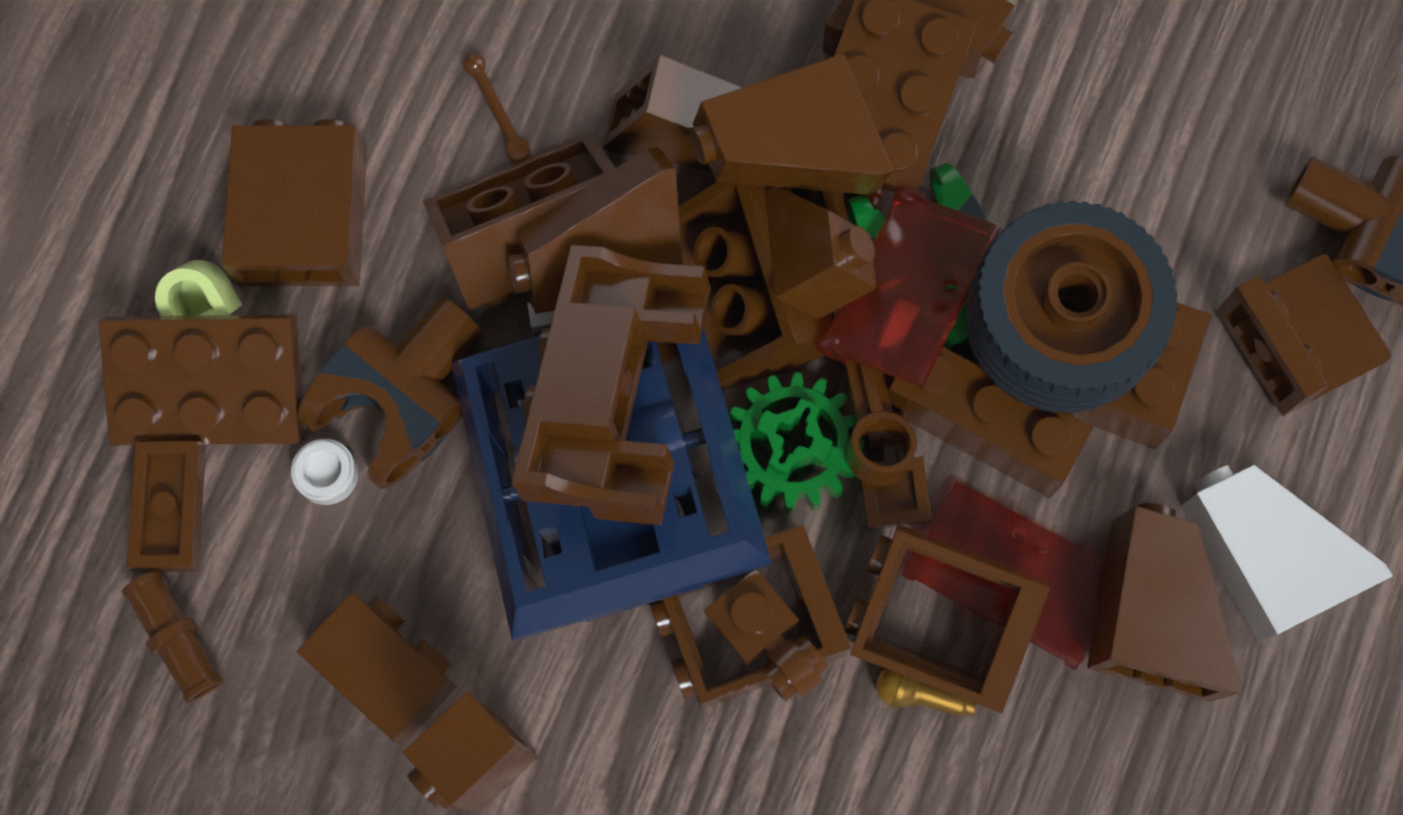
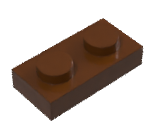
M135 442L127 569L133 572H151L156 570L159 572H199L206 446L201 442Z

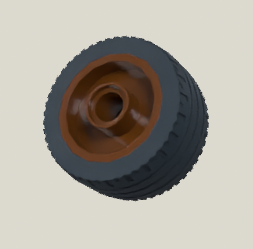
M1062 201L1053 205L1050 203L1040 208L1037 207L1030 213L1026 212L1011 222L991 242L983 254L967 296L966 325L969 343L976 360L978 359L979 366L984 370L986 376L990 380L992 379L995 382L994 385L1001 388L1006 395L1014 397V400L1022 402L1029 407L1034 406L1038 408L1037 410H1046L1053 413L1058 411L1062 413H1077L1084 410H1092L1112 402L1130 391L1148 373L1163 353L1176 318V281L1172 276L1173 270L1168 264L1169 260L1162 253L1161 246L1157 245L1154 241L1155 238L1151 234L1149 235L1144 227L1136 224L1135 220L1127 218L1125 214L1118 213L1110 207H1102L1101 204L1095 203L1093 205L1084 201L1082 203H1077L1076 201L1063 203ZM1063 306L1069 307L1073 310V312L1069 311Z

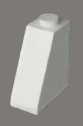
M1228 465L1207 474L1193 483L1198 493L1181 505L1188 520L1199 524L1205 550L1258 643L1278 635L1393 576L1384 562L1255 465L1233 475Z

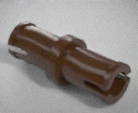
M158 570L151 571L131 581L121 592L130 602L136 616L149 636L145 645L151 655H160L173 679L181 689L186 703H191L214 691L224 681L221 675L217 674L195 635L199 631V627L194 618L184 617L173 596L165 586Z

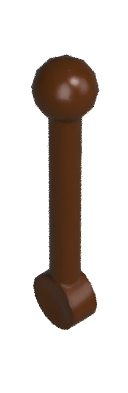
M477 53L468 54L463 60V70L475 78L508 142L506 144L508 158L514 163L529 158L531 154L529 143L526 139L517 136L484 72L486 68L485 59Z

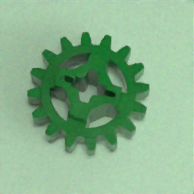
M795 372L791 380V387L782 388L780 381L775 375L768 377L767 394L761 395L752 387L746 390L745 399L749 410L739 407L732 408L730 420L740 428V430L733 431L751 490L756 486L762 489L761 506L766 508L775 496L784 498L785 512L792 514L797 499L805 498L808 506L814 511L819 509L821 491L825 490L836 499L842 494L843 487L837 478L838 475L854 479L855 475L848 465L846 452L851 438L849 434L853 432L856 426L855 416H843L841 414L848 398L844 393L833 397L831 400L824 396L827 380L820 378L812 389L803 387L802 374ZM797 405L795 409L780 414L770 412L780 406ZM820 416L825 418L832 428L836 447L832 445L833 441L822 436L818 425ZM805 423L803 446H798L793 454L789 453L785 463L782 464L784 439L789 440L794 432L798 433L801 424ZM750 439L755 440L756 445L766 450L769 458L766 471L757 463L752 453ZM860 439V450L862 452L864 441ZM809 470L818 474V476L810 480L789 482L791 476Z

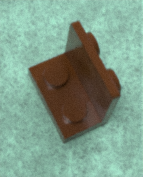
M1326 254L1319 255L1267 283H1264L1259 275L1237 286L1217 309L1223 322L1282 417L1385 364L1392 357L1388 347L1332 263V260Z

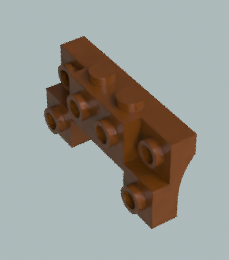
M571 245L551 327H544L539 340L541 367L537 383L528 387L524 399L526 427L511 482L522 501L589 507L595 519L662 525L675 464L667 444L626 441L648 341L697 345L700 343L711 291L704 266L648 262L618 254L604 247Z

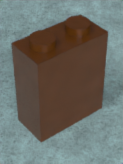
M273 119L257 120L253 125H232L221 266L238 286H360L367 148L355 125H348L343 121L334 119L318 120L313 125H288Z

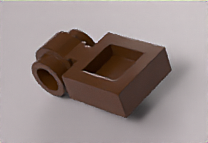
M758 569L753 570L704 609L706 617L746 666L764 651L766 652L769 663L760 671L785 702L794 695L801 699L822 682L819 675L828 668L827 663L806 637L801 636L794 643L790 639L784 640L783 636L798 625L799 619Z

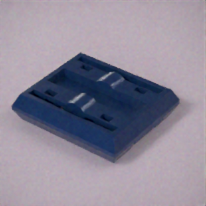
M704 327L699 345L677 343L702 428L685 433L683 423L672 400L657 344L662 342L648 341L643 362L645 369L641 371L626 441L667 444L675 464L662 525L595 519L589 507L526 501L545 581V586L538 588V584L529 574L533 568L529 545L526 543L517 500L521 498L511 483L512 477L508 464L509 457L505 440L497 430L501 422L494 393L501 391L516 463L526 427L524 419L526 391L530 385H536L541 367L539 359V340L541 335L451 363L511 639L513 641L584 620L589 622L700 589L705 584L772 565ZM508 390L516 399L519 407H511ZM707 444L711 458L710 465L729 532L710 537L695 484L694 479L697 478L690 452V448ZM675 497L683 509L684 517L680 518ZM541 535L550 544L554 553L553 556L546 558Z

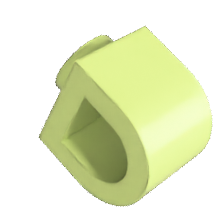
M204 260L189 261L167 273L159 281L155 292V303L161 316L230 315L243 305L224 271L217 265Z

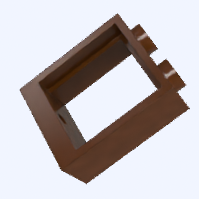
M802 524L765 538L771 562L783 561L814 641V647L826 663L847 656L851 645L804 525ZM739 575L702 585L700 589L649 603L661 638L673 633L682 658L672 661L671 665L684 699L696 695L701 710L770 685L760 671L765 665L711 685L679 600L680 597Z
M897 524L892 539L880 534L866 570L878 576L869 600L860 596L856 597L844 629L846 634L855 637L850 655L1003 713L1048 596L1050 586L1047 581ZM907 549L1013 589L981 676L874 636Z

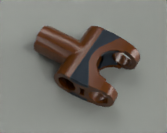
M1312 156L1294 182L1284 206L1345 236L1332 262L1344 281L1378 298L1403 306V157L1390 156L1383 159L1371 184H1368Z
M440 297L398 346L393 344L373 326H363L339 348L316 377L302 399L298 409V421L310 431L316 432L328 425L335 417L340 419L349 411L358 408H373L384 413L387 422L385 436L378 446L381 449L368 468L367 478L381 489L391 487L430 456L463 416L459 396L446 387L442 380L452 370L451 363L462 359L484 332L469 315L444 297Z

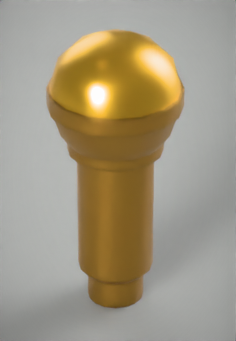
M886 668L881 671L877 679L876 688L878 696L889 707H914L917 704L955 716L963 714L972 717L974 715L976 703Z

